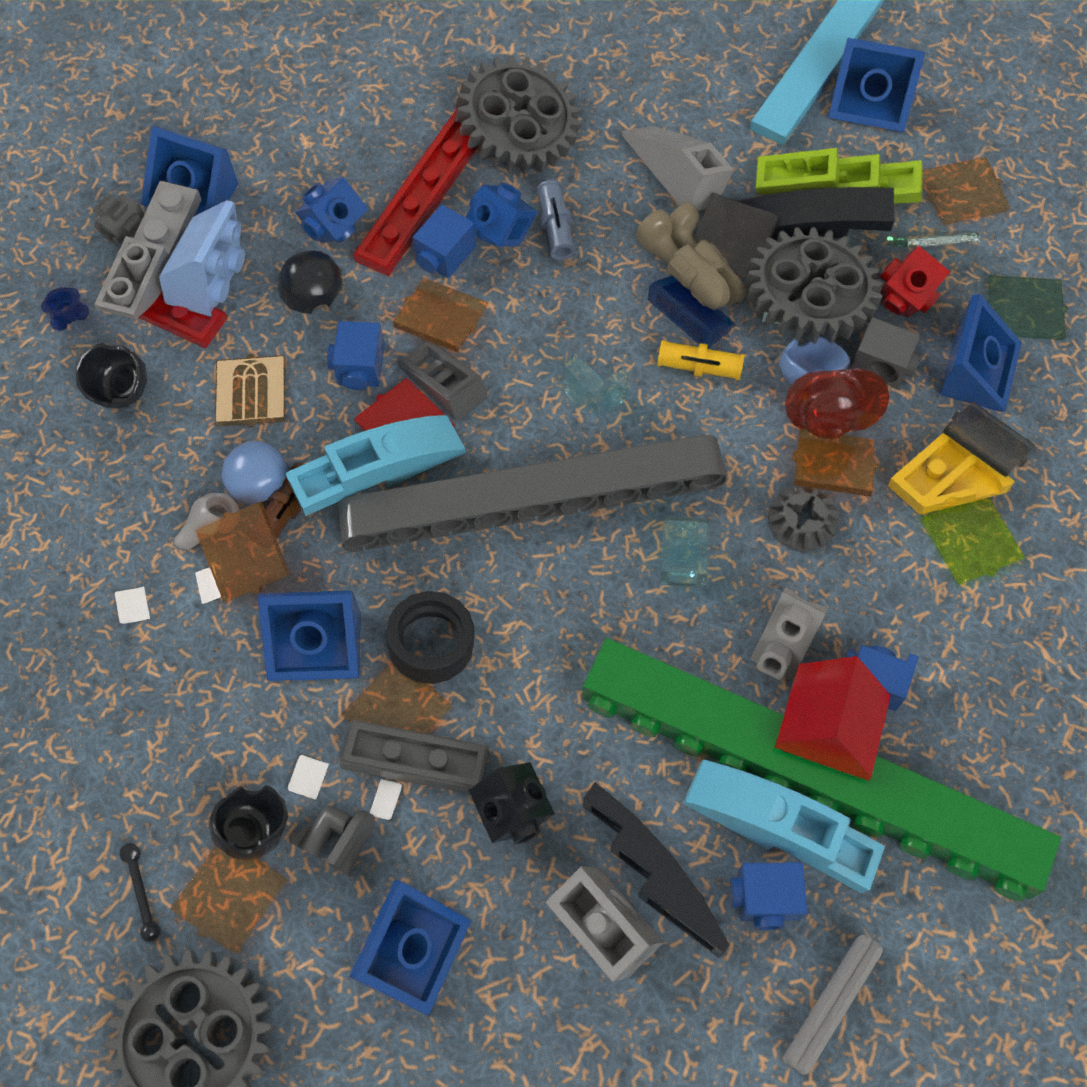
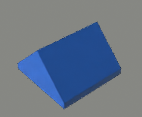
M847 37L828 118L905 132L925 52Z
M152 126L141 205L149 206L160 181L199 191L201 201L194 216L230 199L239 183L227 149L158 126Z
M981 294L972 295L957 326L939 395L1004 412L1006 411L1022 342Z
M352 590L259 593L257 599L267 681L359 678L361 611Z
M395 879L349 977L365 987L429 1016L471 920L401 880Z

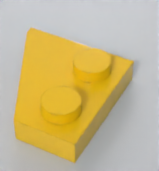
M950 426L891 477L888 487L918 514L922 515L1005 494L1011 489L1015 481Z

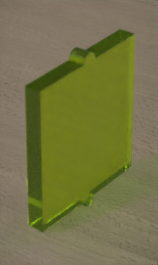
M990 498L942 509L921 519L958 586L986 574L993 577L998 569L1025 558Z

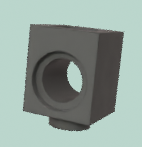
M872 317L850 371L898 389L904 375L913 377L922 356L921 353L914 351L921 335Z

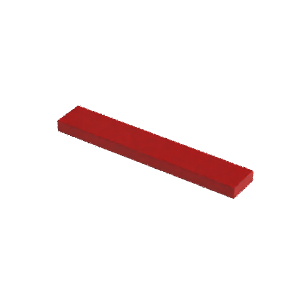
M458 108L453 112L353 253L355 262L389 277L412 244V237L430 218L479 146L468 148L470 135H460L462 123L457 122L455 119Z

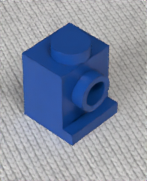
M861 645L858 651L848 648L845 657L858 656L891 695L888 709L896 711L906 699L919 656L910 653L905 660L897 658L894 652L881 646L867 647Z

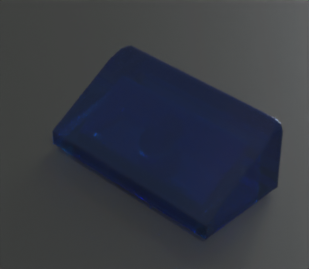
M672 275L657 280L649 286L648 301L698 344H708L707 349L735 327V322L719 309L711 310L707 306H702L691 294V291Z

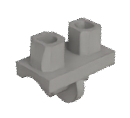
M785 587L750 660L757 663L756 667L758 670L776 679L785 677L792 681L797 667L801 664L828 608L806 601L794 591Z

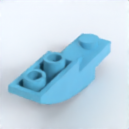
M447 415L428 416L387 424L346 437L324 446L325 456L290 470L285 474L305 516L381 482L385 481L389 488L465 454L466 449Z
M707 760L700 762L683 801L684 805L767 850L777 847L859 893L870 890L885 849L884 845L849 827V817L784 786Z

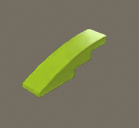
M837 148L758 156L756 192L768 195L806 189L843 187L894 188V204L922 202V160L881 164L880 154L839 158Z

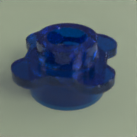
M56 288L49 292L42 302L41 309L44 313L49 314L51 318L50 325L54 330L62 331L67 328L68 324L76 320H85L88 317L89 308L80 302V293L77 289Z

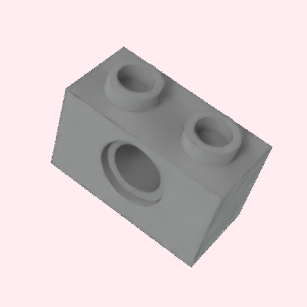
M580 867L546 901L547 905L612 982L629 978L664 943L599 867Z

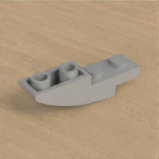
M164 181L159 182L134 238L126 236L95 301L94 306L96 309L137 319L155 302L162 292L159 276L200 204L201 197L198 190Z

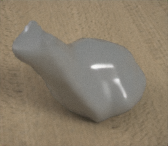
M208 493L197 499L192 505L185 524L174 538L175 546L190 550L208 537L221 533L228 534L234 531L242 519L238 503L229 494Z

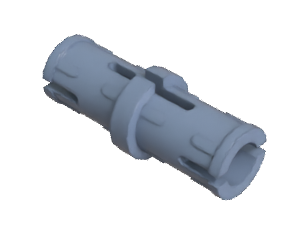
M557 180L543 181L537 186V194L540 198L542 209L540 216L541 227L547 232L551 257L555 260H565L572 257L576 252L570 230L572 216L570 210L565 208L561 183Z

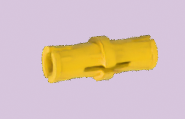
M662 340L657 366L692 371L696 377H702V374H709L740 381L745 354L739 355L707 349L708 344L703 343L696 347ZM682 355L718 361L720 365L682 359Z

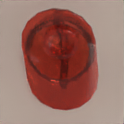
M870 370L817 371L807 373L793 383L788 390L785 406L787 416L794 426L817 437L832 439L839 438L848 432L866 430L877 423L886 412L890 398L888 386L882 377Z

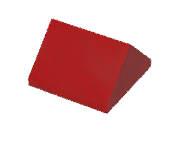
M858 656L799 664L774 748L869 781L872 777L891 695Z

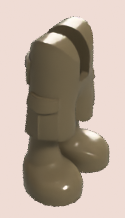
M690 202L683 203L670 216L663 209H658L643 220L636 233V239L648 253L655 254L668 265L667 271L684 287L689 289L702 306L716 310L725 305L737 303L746 297L747 289L744 283L729 267L726 258L722 256L715 245L707 240H702L697 244L694 240L692 232L697 226L699 213Z

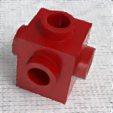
M918 245L906 254L901 261L895 257L880 274L879 277L884 280V285L880 292L883 295L882 304L886 309L898 316L904 315L908 318L919 310L924 314L940 297L941 294L936 289L949 275L950 271Z

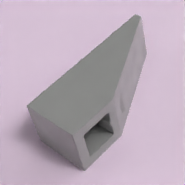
M656 126L623 132L622 136L679 206L685 202H690L698 211L717 206L734 169L712 143Z

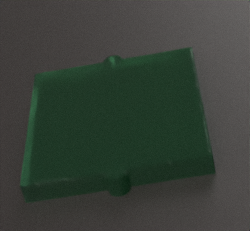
M951 230L887 236L888 245H893V247L912 248L918 245L922 247L980 241V233Z
M989 275V300L987 302L1017 337L1064 340L1066 338L1064 314L1067 312L1068 307L1063 304L1061 279Z

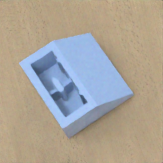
M226 200L192 217L159 276L166 304L185 307L189 311L211 317L213 308L217 307L219 302L223 303L226 300L230 280L234 272L239 273L245 260V250L241 249L240 245L241 222L237 221L235 202Z

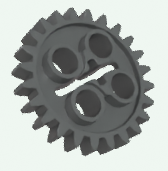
M510 55L508 63L504 65L497 56L494 58L492 68L483 61L481 62L479 72L471 70L468 80H463L456 102L458 111L455 118L457 122L462 123L459 133L462 136L470 135L468 148L481 147L479 159H483L488 155L494 157L492 167L494 168L503 161L507 163V171L509 173L513 171L515 165H520L522 172L527 174L532 164L539 172H543L546 162L554 167L559 157H566L568 155L570 147L575 144L578 136L577 133L581 126V121L578 120L581 108L573 106L577 96L573 93L565 94L569 83L567 81L557 83L555 81L558 73L556 70L548 75L543 73V62L539 63L536 68L530 67L529 57H525L522 65L517 64L514 56Z
M815 227L811 228L809 235H804L799 228H795L791 238L785 232L780 231L777 241L768 237L764 248L757 247L754 258L750 260L745 287L750 288L747 299L749 301H757L754 309L755 313L767 312L766 325L775 322L781 324L779 328L781 335L792 329L795 331L794 337L797 341L805 333L810 335L813 344L817 343L819 335H824L829 343H834L837 333L847 340L850 338L853 330L861 333L866 322L870 323L872 317H874L883 296L880 292L884 284L882 281L877 280L880 269L870 268L873 260L872 256H859L862 249L861 245L849 248L846 246L848 237L844 236L839 241L833 240L831 230H828L825 236L821 237L818 236Z
M187 949L184 951L181 965H179L175 957L167 954L164 955L163 959L164 971L160 972L157 968L148 964L144 966L148 981L142 984L130 979L127 983L134 994L132 999L116 998L114 1002L124 1011L122 1018L110 1019L106 1022V1025L118 1030V1037L103 1043V1048L117 1051L118 1057L110 1061L105 1068L107 1071H122L123 1076L113 1087H183L180 1080L181 1071L186 1064L194 1060L198 1063L201 1070L200 1080L195 1087H252L247 1080L250 1073L265 1075L267 1072L263 1066L256 1062L258 1055H268L274 1052L272 1047L261 1043L263 1035L276 1031V1026L261 1021V1017L273 1009L272 1004L268 1002L256 1003L255 1001L265 989L264 986L260 983H254L246 987L245 985L252 971L242 967L232 975L235 960L227 955L216 967V953L211 950L205 951L200 963H198L196 953ZM197 985L201 995L200 1001L195 1009L184 1013L180 1004L181 996L188 987ZM164 1005L180 1024L195 1028L194 1037L207 1049L216 1053L223 1060L224 1066L218 1070L200 1049L184 1045L187 1040L185 1035L159 1015L158 1007ZM233 1018L237 1024V1036L229 1046L222 1048L217 1042V1029L224 1020ZM159 1026L164 1035L163 1045L155 1054L148 1055L144 1046L145 1037L149 1031Z

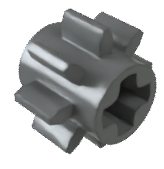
M110 194L108 198L104 197L93 209L99 216L94 223L95 228L105 239L115 245H118L122 240L124 241L126 236L134 238L140 225L139 222L144 217L141 207L130 197L123 194L117 199Z

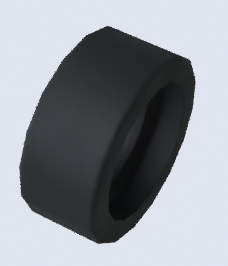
M425 591L410 595L398 603L388 619L386 637L391 662L402 675L415 682L435 684L452 679L464 670L472 657L474 625L470 612L460 600L446 593ZM424 617L443 618L455 626L458 634L457 645L450 653L443 657L434 659L417 657L405 647L403 637L406 627L415 620Z

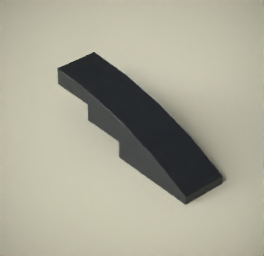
M843 187L806 189L768 194L726 203L724 239L766 242V239L769 237L777 241L780 231L785 232L791 238L795 228H799L804 235H809L812 227L816 228L818 236L824 237L828 230H831L833 238L847 237L849 229L891 232L894 224V188Z
M595 782L583 798V808L618 833L611 843L610 852L647 879L640 889L638 897L717 958H720L730 944L703 896L672 854L631 811Z

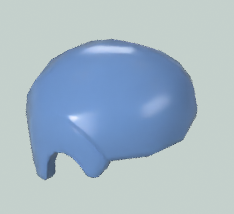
M819 336L816 344H813L810 339L804 345H797L798 341L793 339L782 352L778 362L786 382L795 389L811 395L823 394L834 389L850 363L847 352L835 342L829 343L826 338Z
M247 441L235 447L224 459L221 477L226 491L237 503L257 504L268 500V497L274 491H278L282 487L285 473L289 471V468L280 451L271 444L263 441Z

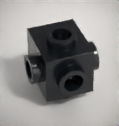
M531 762L497 768L469 790L492 843L512 839L515 845L524 843L541 833L539 825L555 815L546 796V791L540 783Z

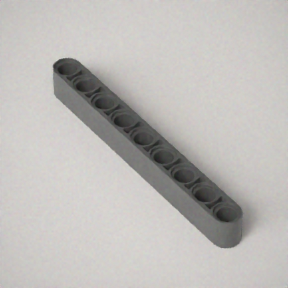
M700 435L353 495L337 503V514L342 547L350 552L363 551V546H365L366 550L403 544L406 543V539H409V542L449 536V531H452V535L489 529L493 528L492 524L494 523L495 527L534 521L535 516H538V520L578 513V509L581 512L620 506V501H623V504L626 505L663 498V494L666 497L700 492L705 491V486L708 487V490L721 487L727 482L728 478L717 438L712 435Z

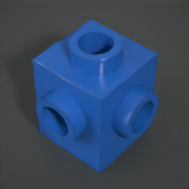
M341 177L326 181L323 185L317 183L308 189L301 197L304 203L295 213L302 220L301 226L310 238L321 243L331 241L340 243L356 230L353 224L368 208L345 178Z
M501 182L499 185H481L480 189L474 193L470 200V209L465 218L474 222L475 234L481 240L489 244H496L499 247L519 246L538 211L520 199L522 194L519 190L507 183Z

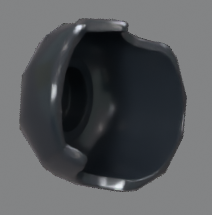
M315 250L299 252L288 258L283 265L279 277L280 298L289 309L304 314H311L315 307L325 304L330 306L343 285L342 272L337 263L329 255Z
M96 344L81 356L75 370L76 386L84 397L92 403L105 408L120 409L127 408L130 404H135L142 396L147 384L145 363L134 351H130V349L124 346Z
M268 785L263 786L262 789L257 791H249L242 786L237 787L227 797L216 803L210 815L209 829L212 842L225 854L237 860H255L277 847L288 820L286 802Z

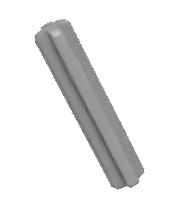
M863 934L856 938L784 1054L783 1060L796 1072L802 1075L810 1073L883 953V948L872 938Z

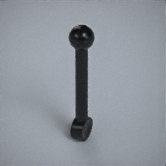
M128 843L121 848L120 858L125 863H128L143 922L140 935L144 941L153 942L158 939L160 928L152 920L138 865L141 851L135 844Z

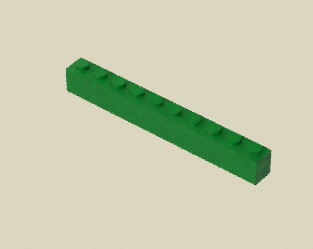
M609 638L605 639L583 685L582 699L588 702L587 707L593 712L607 718H612L616 714L630 720V726L643 735L656 737L657 733L674 740L673 745L685 754L699 757L703 753L719 760L718 764L753 774L798 792L849 817L850 820L854 821L853 827L859 832L875 838H880L884 834L901 842L899 845L900 849L912 856L927 859L931 855L948 863L946 869L959 877L975 880L977 876L995 884L994 891L1008 899L1024 901V898L1031 899L1044 892L1062 838L1061 836L876 756L872 777L868 781L774 748L783 719L782 714Z

